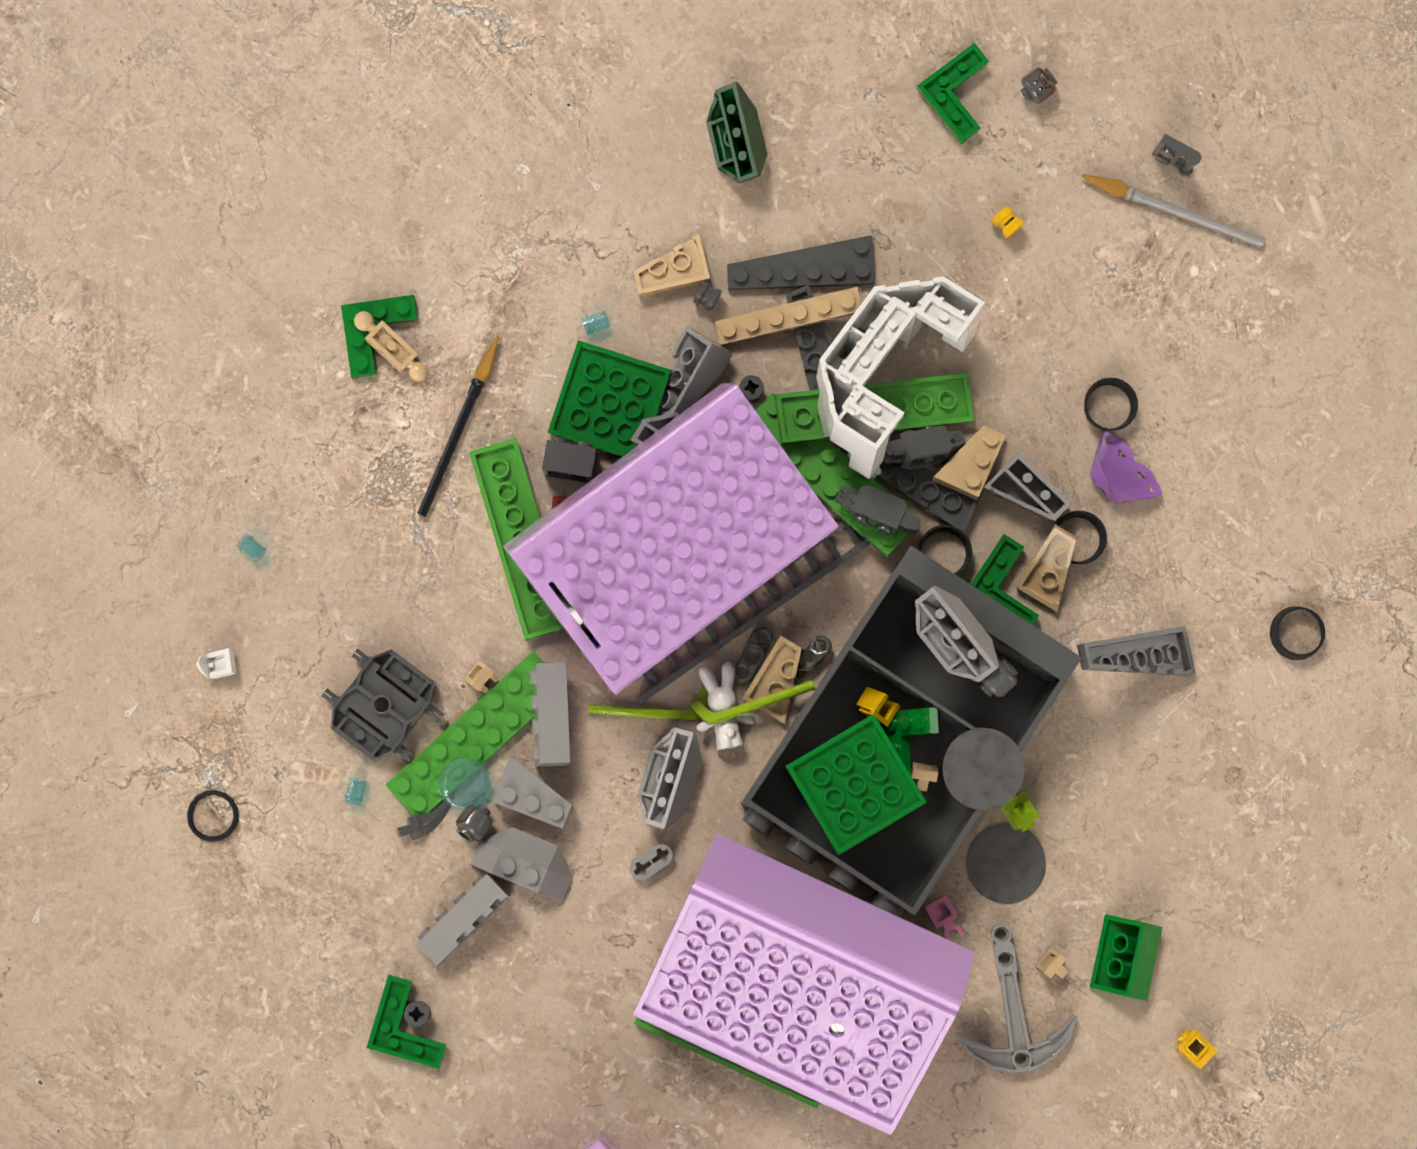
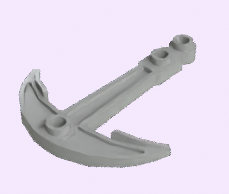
M998 924L992 928L991 938L995 942L993 952L997 974L1000 976L1008 1048H991L990 1045L967 1038L959 1031L955 1035L967 1053L988 1067L1012 1073L1026 1072L1050 1062L1061 1052L1073 1034L1077 1016L1072 1014L1060 1028L1047 1035V1040L1030 1044L1016 976L1018 968L1014 945L1010 942L1012 932L1007 925ZM999 929L1005 932V936L1002 939L996 936V932ZM1003 954L1009 956V961L1006 964L1000 961V957ZM1020 1054L1025 1056V1062L1019 1064L1016 1060Z

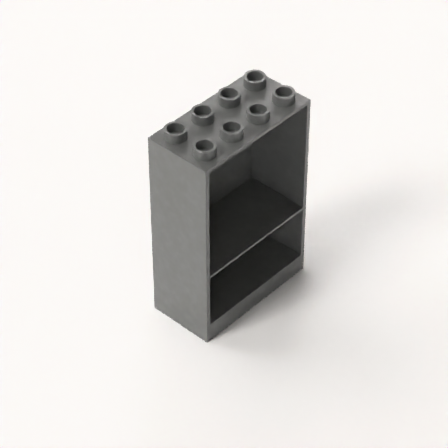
M910 546L741 801V804L749 808L742 820L765 836H769L776 826L791 836L784 848L804 862L812 864L816 856L820 855L832 863L826 876L840 886L854 893L859 884L862 883L874 891L868 903L900 917L903 911L915 916L983 812V810L972 809L963 805L948 790L943 777V760L948 747L959 735L976 728H991L1009 736L1016 743L1020 751H1022L1082 657L913 546ZM934 585L961 599L992 638L997 659L1000 661L1003 659L1007 660L1018 672V675H1016L1017 684L1005 696L997 697L993 694L990 697L980 688L982 681L977 682L973 681V679L948 673L917 634L915 601ZM866 687L887 694V700L900 705L898 711L937 708L939 733L909 736L911 767L912 762L936 765L938 768L937 782L929 781L927 792L920 791L927 803L838 855L785 766L866 719L867 717L859 711L860 707L856 705ZM880 722L881 727L886 733L885 725Z

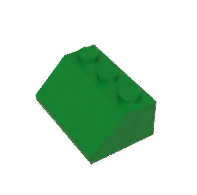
M1105 914L1090 988L1147 1001L1163 927Z

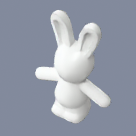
M727 661L722 665L721 687H718L712 670L706 665L701 666L698 669V674L708 692V706L710 710L717 713L735 707L736 696L732 690L735 676L733 663ZM743 714L718 724H709L703 721L697 725L696 730L698 733H704L715 726L716 750L737 748L743 746L737 722L752 725L755 722V718L752 715Z

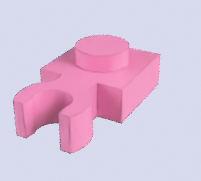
M947 895L924 906L934 927L938 929L943 926V936L945 939L952 941L949 937V931L955 929L959 936L963 935L961 927L952 921L958 918V915Z

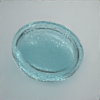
M470 758L458 759L451 762L442 771L438 782L439 793L443 800L453 808L464 810L468 805L477 806L486 798L489 792L490 776L487 769L480 762Z

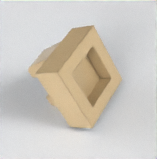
M480 660L476 662L463 678L475 689L484 693L489 691L484 685L488 679L494 682L498 680L494 671Z
M912 762L911 777L917 779L916 785L920 791L927 792L929 781L937 782L938 768L936 765Z
M1052 947L1035 965L1049 978L1056 974L1063 979L1069 972L1063 966L1067 959Z

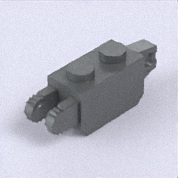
M945 425L938 427L928 426L917 431L906 430L899 434L897 440L887 443L883 462L886 464L900 462L902 468L908 471L944 464L949 453L961 449L966 441L961 430L947 431Z
M870 485L861 487L860 491L841 486L835 502L850 510V515L860 524L867 525L870 523L875 525L878 531L890 535V533L896 534L898 530L909 533V535L916 534L919 531L921 520L906 512L907 505L903 499Z

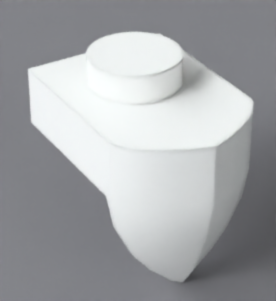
M230 648L203 654L196 663L202 675L210 679L237 674L234 650Z

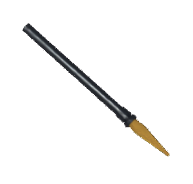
M496 336L476 368L475 377L471 380L472 385H470L467 392V398L417 512L421 516L426 517L476 399H478L482 391L481 388L485 387L484 382L491 373L499 336Z

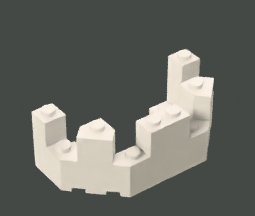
M936 277L931 281L924 282L919 280L901 282L896 286L885 287V285L874 286L820 358L816 375L820 392L817 408L824 437L830 436L832 442L851 453L849 467L870 479L883 461L890 434L904 416L903 411L864 387L896 342L901 339L909 344L921 328L922 322L942 333V340L963 352L976 334L985 305L984 301L945 277Z

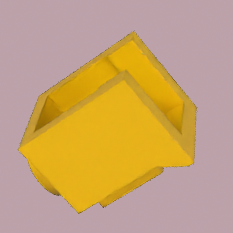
M866 687L856 704L860 707L859 711L866 717L874 714L878 722L883 723L886 727L889 726L900 708L898 703L887 700V694L870 687Z
M1193 1028L1189 1031L1185 1029L1176 1039L1178 1043L1175 1047L1199 1069H1202L1218 1052ZM1196 1039L1204 1046L1197 1055L1188 1048Z

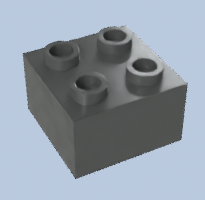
M553 437V441L547 440L542 465L544 476L588 483L594 479L598 457L597 449L593 448V444L578 441V444L575 445L569 444L567 439Z

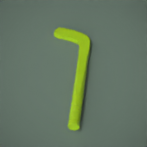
M811 680L717 713L708 710L698 700L691 704V709L706 723L718 724L801 695L802 693L813 691L815 686Z
M703 685L697 700L706 707L708 704V692ZM589 704L588 714L695 720L699 718L692 709Z

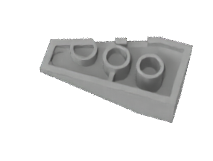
M686 326L674 347L672 355L676 356L673 369H670L671 374L657 416L674 412L680 415L691 407L719 378L733 353Z

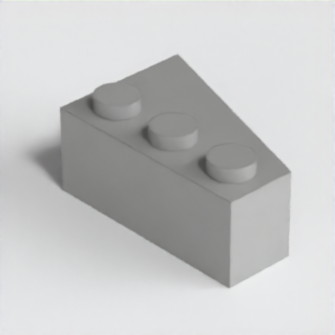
M1019 452L983 487L984 490L1050 522H1054L1072 504Z
M510 755L493 803L564 829L573 805Z

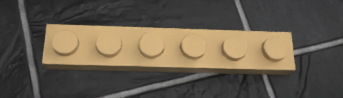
M854 287L718 320L715 323L721 346L853 315L862 304L859 288Z

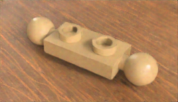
M366 311L359 312L355 316L354 324L357 329L369 332L365 340L400 373L405 368H408L409 376L414 381L420 382L426 379L428 375L427 366L421 362L413 361L418 353L384 321H381L376 326L373 316Z

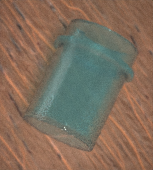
M605 311L582 318L587 335L610 327Z
M248 533L241 538L236 546L240 549V552H244L254 562L259 561L267 551L265 547Z
M350 777L346 795H344V802L361 806L367 781Z

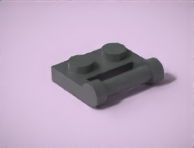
M1164 134L1152 153L1160 163L1164 165L1171 164L1178 168L1179 174L1184 177L1189 176L1193 172V166L1198 165L1201 161V154L1197 150L1167 134Z

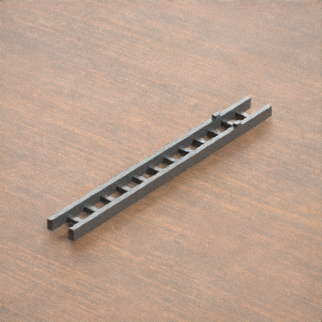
M844 520L838 523L839 528L780 571L785 572L795 586V589L780 598L768 580L763 585L775 603L760 612L748 595L744 598V601L755 617L740 626L728 610L724 615L735 631L720 640L711 626L708 625L704 629L715 645L699 654L690 640L685 642L684 644L695 659L679 668L669 654L665 657V660L675 673L660 683L650 669L645 672L643 676L654 687L637 698L640 705L871 543L866 539L861 542L850 525ZM844 529L855 544V547L841 556L829 538ZM824 543L835 558V561L821 570L809 552ZM804 557L815 572V575L801 584L789 566Z

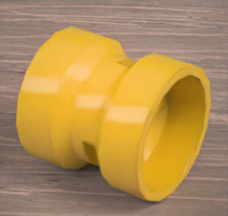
M1009 205L1005 206L991 220L995 227H999L1002 230V235L1006 239H1009L1025 224L1020 217H1016L1013 214V209Z

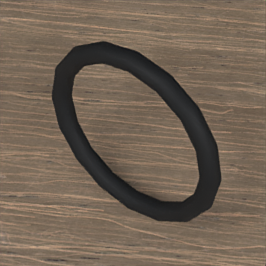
M218 790L205 791L197 795L190 803L187 812L188 825L192 833L200 839L209 842L220 841L228 837L236 828L238 808L234 800L226 793ZM216 795L223 797L231 805L233 821L226 832L219 836L210 837L196 829L192 813L194 806L200 799Z

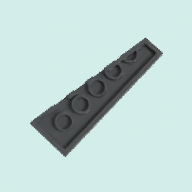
M865 236L727 264L728 290L802 288L807 285L809 287L874 285L873 237Z
M809 285L786 294L787 304L814 297ZM825 321L794 329L809 390L819 389L816 378L819 360L833 342Z
M842 447L840 448V451L847 456L849 452ZM882 461L879 465L882 472L876 477L948 525L957 527L965 533L984 489H982L976 501L933 481V477L941 470L935 466L908 471L902 468L900 462L886 464Z
M1185 626L1077 645L1079 656L1082 657L1080 660L1082 670L1176 676L1195 674Z

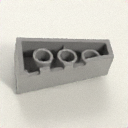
M536 663L534 670H530V685H534V695H531V710H534L532 735H535V745H533L535 769L565 768L570 763L566 663Z
M481 874L472 883L474 887L467 894L464 891L453 901L456 905L450 911L445 909L435 919L438 923L432 929L426 927L417 936L420 941L416 945L436 966L440 965L510 896L509 892L491 874H486L485 876Z

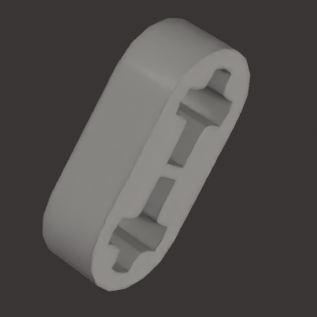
M665 844L653 847L631 863V875L637 880L649 878L672 861V849ZM660 848L662 851L668 850L669 854L666 856L668 859L666 862L659 860L653 863L651 859L658 855L657 849ZM648 861L651 863V866L645 870L647 873L645 876L635 874L634 871L637 869L636 863L640 862L642 865Z

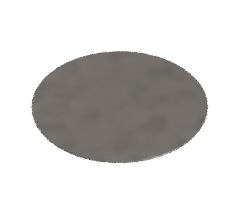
M976 728L966 731L950 744L943 760L945 784L956 800L972 809L991 810L1005 805L1014 798L1023 783L1025 765L1022 753L1009 736L998 730Z
M1010 824L994 825L982 831L969 848L967 855L969 879L975 889L991 901L1003 904L1020 902L1031 896L1038 889L1045 875V853L1038 839L1028 830L1024 832L1021 828L1013 830Z

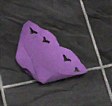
M1104 431L1100 437L1090 471L1091 479L1096 486L1116 504L1150 499L1162 495L1161 488L1152 472L1145 465L1135 461L1129 446L1110 432ZM1105 438H1107V440L1112 442L1113 444L1106 445ZM1119 449H1121V453L1124 454L1125 457L1118 456ZM1138 471H1140L1141 475L1145 476L1146 478L1138 479ZM1149 486H1152V490L1155 491V493L1148 492Z

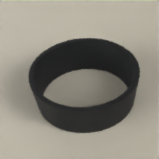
M1118 378L1098 380L1088 389L1084 400V411L1087 419L1094 427L1103 431H1117L1125 428L1134 420L1138 410V399L1135 391L1127 382ZM1105 385L1118 387L1129 398L1130 413L1122 425L1116 428H1105L1095 423L1090 417L1087 410V400L1090 394L1098 387Z
M1072 511L1061 517L1056 525L1060 526L1070 518H1084L1096 527L1099 534V546L1094 555L1087 560H1071L1070 563L1087 564L1093 562L1103 553L1106 547V529L1101 520L1094 514L1087 511Z
M939 525L931 528L921 538L918 550L922 552L923 544L927 538L937 532H949L956 535L963 542L966 551L962 567L954 573L959 576L968 568L972 559V546L969 538L962 530L951 525Z
M1299 606L1288 607L1280 611L1273 619L1270 626V639L1276 651L1282 656L1291 660H1304L1314 655L1322 646L1325 639V626L1320 616L1314 611ZM1305 610L1311 613L1319 622L1321 640L1318 647L1312 652L1296 654L1287 650L1281 643L1278 633L1279 625L1283 617L1289 612Z

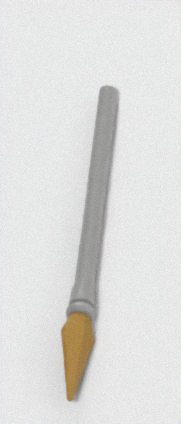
M1082 174L1084 179L1113 197H1124L1126 200L1131 199V201L1146 204L1260 248L1263 247L1265 239L1147 195L1138 189L1134 190L1133 186H1127L1122 180Z

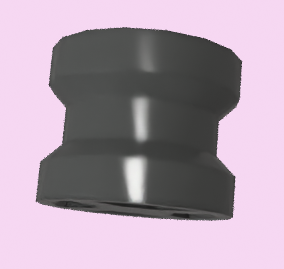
M705 281L697 292L693 303L697 305L702 304L707 311L711 312L722 290L718 288L713 289L710 287V283Z
M749 375L741 380L739 389L749 403L756 402L762 397L764 384L759 377Z
M423 1001L410 1003L404 1011L405 1021L413 1027L424 1025L431 1015L429 1006Z

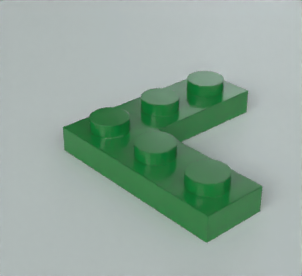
M975 43L917 85L916 88L960 144H963L981 129L952 92L989 64V60Z
M414 294L341 305L351 378L376 375L373 347L365 340L369 332L357 329L354 324L355 316L362 311L369 312L373 316L376 326L381 321L389 325L418 320Z
M1003 534L971 582V585L1033 625L1039 615L998 588L1024 549V546Z
M937 708L897 711L889 726H885L887 737L910 775L909 736L939 733Z
M389 974L366 1048L440 1069L447 1044L399 1030L413 981Z

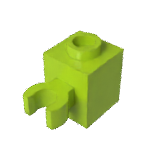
M1025 791L1019 792L1008 803L1000 807L1013 830L1021 828L1024 832L1036 825L1034 820L1040 817Z

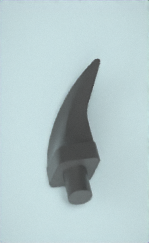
M450 793L428 814L424 813L408 817L407 825L397 828L399 838L410 835L413 841L432 832L446 816L453 794Z

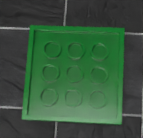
M578 340L547 433L577 444L578 441L593 444L592 447L599 451L622 458L637 447L630 440L642 420L657 416L671 370Z
M874 714L785 766L838 855L927 803Z

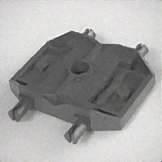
M357 649L355 652L362 659L355 653H353L352 658L360 662L363 668L354 682L341 697H338L328 688L324 691L328 695L323 693L321 696L330 702L333 707L331 729L374 762L393 753L400 755L409 762L411 760L410 757L413 758L415 754L404 747L402 742L424 713L430 715L438 723L441 721V718L435 715L434 712L442 718L445 715L434 707L432 703L436 682L392 649L373 657H368ZM377 671H380L382 674H384L386 677H388L390 680H392L394 683H396L398 686L404 689L407 693H409L411 696L417 699V701L413 702L411 699H409L407 696H405L403 693H401L399 690H397L395 687H393L391 684H389L387 681H385L383 678L377 675ZM380 698H386L389 702V708L384 712H379L375 707L376 701ZM352 708L354 711H356L358 714L364 717L367 721H369L371 724H373L375 727H377L379 730H381L383 733L389 736V738L386 739L385 737H383L381 734H379L377 731H375L373 728H371L369 725H367L365 722H363L361 719H359L357 716L351 713L348 709Z

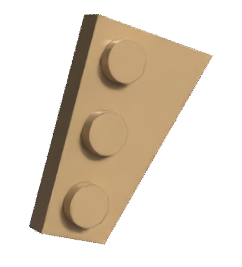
M699 233L683 245L680 244L674 247L671 252L662 257H657L633 272L639 297L710 281Z
M983 425L932 480L977 501L1006 435Z
M1055 524L1017 581L1015 587L1058 612L1077 537Z
M780 634L742 699L750 702L793 687L802 647ZM791 698L760 708V710L785 724Z

